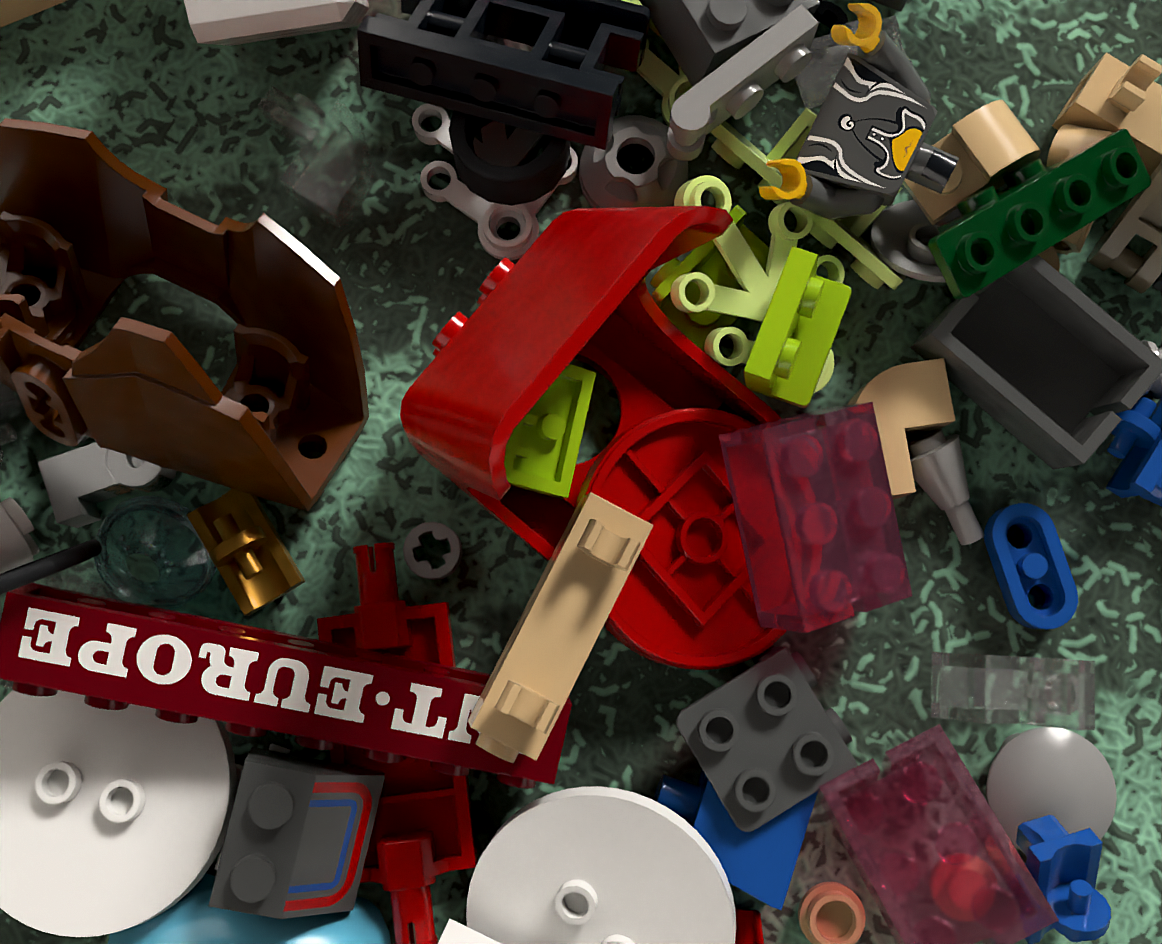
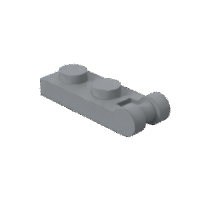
M802 4L673 103L669 119L670 126L666 138V147L671 156L681 161H691L697 158L702 152L705 137L709 132L730 116L740 119L748 114L761 100L765 89L779 79L784 83L792 80L806 67L812 57V53L809 50L819 22Z

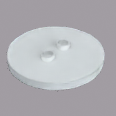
M12 690L0 702V908L12 918L45 933L68 937H92L119 932L145 923L178 903L203 878L217 857L226 837L236 798L237 773L235 757L230 737L223 721L199 717L195 723H174L156 717L155 708L129 704L128 708L123 710H106L85 704V695L58 690V693L54 696H31Z
M595 786L565 789L538 798L518 810L497 830L482 853L475 867L467 897V927L501 944H735L736 910L732 890L725 871L709 844L696 829L668 807L648 797L618 788Z

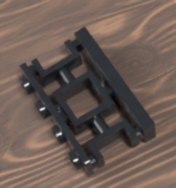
M401 0V13L411 15L408 21L377 13L375 17L367 15L357 29L360 86L606 150L612 136L614 117L618 115L620 110L625 76L606 72L604 68L608 65L636 73L644 59L651 11L648 7L621 0ZM488 35L534 47L531 52L485 40Z

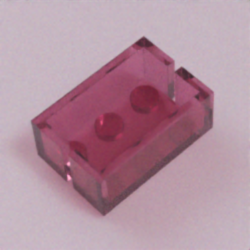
M873 402L822 408L779 419L775 422H767L719 435L760 626L808 633L854 617V611L868 612L913 596Z
M940 724L886 751L881 764L887 775L886 777L877 781L880 769L872 758L819 786L818 799L897 944H975L982 940L983 944H1014L1059 921Z

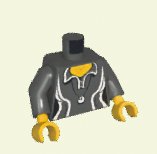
M849 3L847 5L848 9L855 13L858 18V29L855 34L845 25L832 26L831 37L834 42L839 45L858 46V56L850 52L847 53L796 160L784 158L770 160L766 163L767 166L778 169L782 174L783 180L780 188L774 186L759 187L760 196L765 200H789L795 206L831 220L872 214L881 205L891 206L905 178L940 194L945 188L959 157L923 142L938 111L931 105V93L909 58L887 33L881 30V14L870 3Z

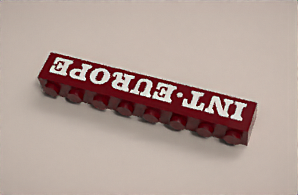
M29 583L6 593L0 621V679L13 681L12 689L18 693L31 696H54L60 690L85 695L84 703L99 709L123 710L128 708L129 704L155 708L156 717L174 723H195L199 717L226 722V730L242 736L262 737L267 735L268 730L295 735L294 741L297 744L317 750H331L335 748L336 743L363 748L362 753L364 756L385 763L402 762L404 756L428 760L432 769L454 776H466L470 773V769L496 773L498 781L517 788H534L536 781L549 784L555 783L572 702L568 696L537 761L519 752L515 762L510 763L477 746L475 743L481 732L471 728L468 723V719L491 676L488 673L36 583Z

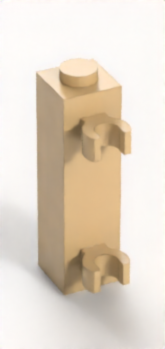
M1105 53L1081 79L1052 127L1059 130L1062 125L1070 124L1110 132L1127 129L1149 176H1151L1162 161V86L1154 82L1162 73V65L1141 54L1131 66H1128L1110 54Z
M592 492L580 499L468 719L470 727L481 732L475 743L477 746L510 763L515 762L519 752L537 761L654 525Z

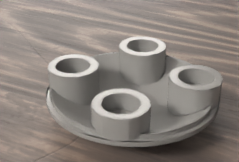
M1039 727L1008 736L1003 741L1001 749L992 761L986 783V798L991 823L999 833L1019 850L1021 849L1016 843L1017 829L1023 822L1053 815L1069 834L1090 828L1101 840L1111 825L1116 809L1115 780L1105 757L1087 739L1062 728Z

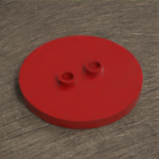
M685 408L658 414L633 425L617 436L599 454L582 483L575 509L580 499L592 492L654 525L604 624L605 628L618 641L635 653L663 665L683 669L711 670L734 666L747 661L765 651L786 633L797 619L811 592L818 565L820 542L817 513L809 487L797 464L776 439L754 423L735 414L709 408Z

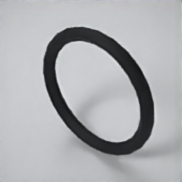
M92 539L1 573L0 595L98 556L102 551L101 543Z

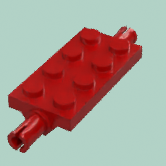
M376 543L374 548L368 547V545L353 547L360 605L354 606V613L317 618L319 640L456 667L449 602L406 607V600L399 601L394 557L395 543ZM336 743L335 748L330 750L332 763L385 773L360 883H382L383 890L390 891L395 934L394 944H415V936L416 944H438L437 935H435L430 885L436 882L437 875L454 870L475 868L478 863L468 775L454 776L444 774L432 769L428 760L404 756L403 761L399 763L380 762L364 756L362 753L363 748Z

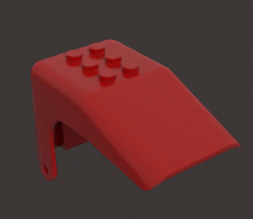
M709 206L577 208L563 212L550 223L516 264L505 257L491 271L479 288L482 295L479 297L477 304L480 306L469 319L460 311L457 312L433 340L432 345L435 347V350L432 354L435 356L434 360L409 387L401 402L400 418L410 444L418 454L549 562L574 513L582 483L599 454L588 461L576 464L568 498H555L511 486L506 478L504 459L506 444L515 427L573 359L582 361L596 369L612 382L619 401V421L610 442L628 428L655 415L685 408L717 410L722 403H725L742 418L765 430L774 439H778L787 428L781 417L689 340L661 311L651 297L645 282L646 276L652 269L723 235L733 223V218L726 209Z

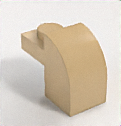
M996 100L959 120L952 126L951 133L932 145L959 157L941 194L906 178L902 184L933 226L957 209L956 204L989 186L993 185L996 190L1004 185L1003 177L1038 159L1041 150L1004 100Z
M944 358L905 363L891 367L875 376L857 391L845 407L839 428L840 444L865 442L866 450L859 453V471L864 487L873 488L875 502L899 499L916 492L906 435L941 429L955 421Z

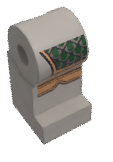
M96 442L38 462L56 522L75 528L102 520L96 503L136 489L148 493L160 491L172 482L177 470L161 468L126 454L100 448Z

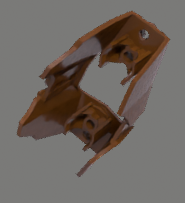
M5 118L0 123V382L19 395L30 421L45 435L66 446L74 447L78 445L86 435L95 439L100 448L113 450L155 464L161 468L177 470L309 512L324 493L325 487L354 442L357 441L369 418L364 364L355 324L340 277L264 212L259 219L252 223H242L225 217L220 225H216L169 203L167 188L129 168L103 145L93 131ZM138 274H155L217 304L238 324L233 330L237 364L221 392L171 331L134 319L121 317L101 342L84 351L77 348L109 304L121 283L129 276ZM300 451L304 453L318 451L323 455L316 459H309L301 455Z

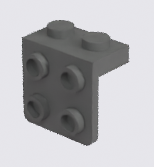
M773 646L753 658L754 666L682 709L676 716V726L734 824L744 832L754 831L858 766L846 746L853 740L843 721L832 708L824 710L811 689L817 685V681L808 664L797 651L790 654L786 647Z

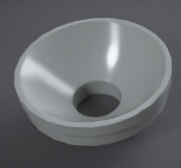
M627 115L614 119L612 136L606 150L587 145L584 146L579 162V182L582 193L592 208L674 206V199L678 189L688 181V161L677 160L668 152L666 138L669 127L653 118L641 115ZM640 144L651 151L654 163L648 171L642 174H631L619 166L617 154L626 145Z

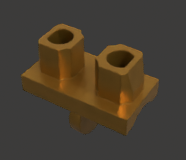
M231 488L218 499L187 514L209 553L208 555L220 572L244 616H250L306 582L255 495Z

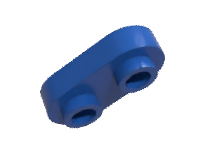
M1018 503L997 510L986 523L984 541L1010 615L1019 624L1031 629H1054L1064 625L1072 618L1077 609L1078 592L1052 519L1043 509L1028 503ZM1012 525L1019 527L1024 533V543L1020 548L1013 547L1008 541L1007 533ZM1035 585L1040 587L1045 594V602L1039 609L1034 608L1028 599L1029 591Z

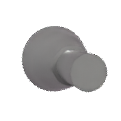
M935 429L907 442L914 480L937 507L945 511L960 544L968 545L983 538L985 534L968 501L970 493L959 435L944 436L942 429Z

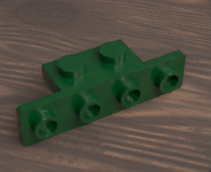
M1121 129L1076 155L1044 168L1040 158L1019 167L1003 177L1007 188L996 193L992 185L958 202L956 206L961 215L938 227L940 234L930 239L928 246L953 297L957 300L971 296L1151 186V178L1129 131Z

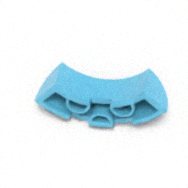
M205 873L195 887L174 906L145 923L119 932L110 933L108 944H391L389 930L380 910L368 899L356 897L352 911L277 919L209 907L216 876Z

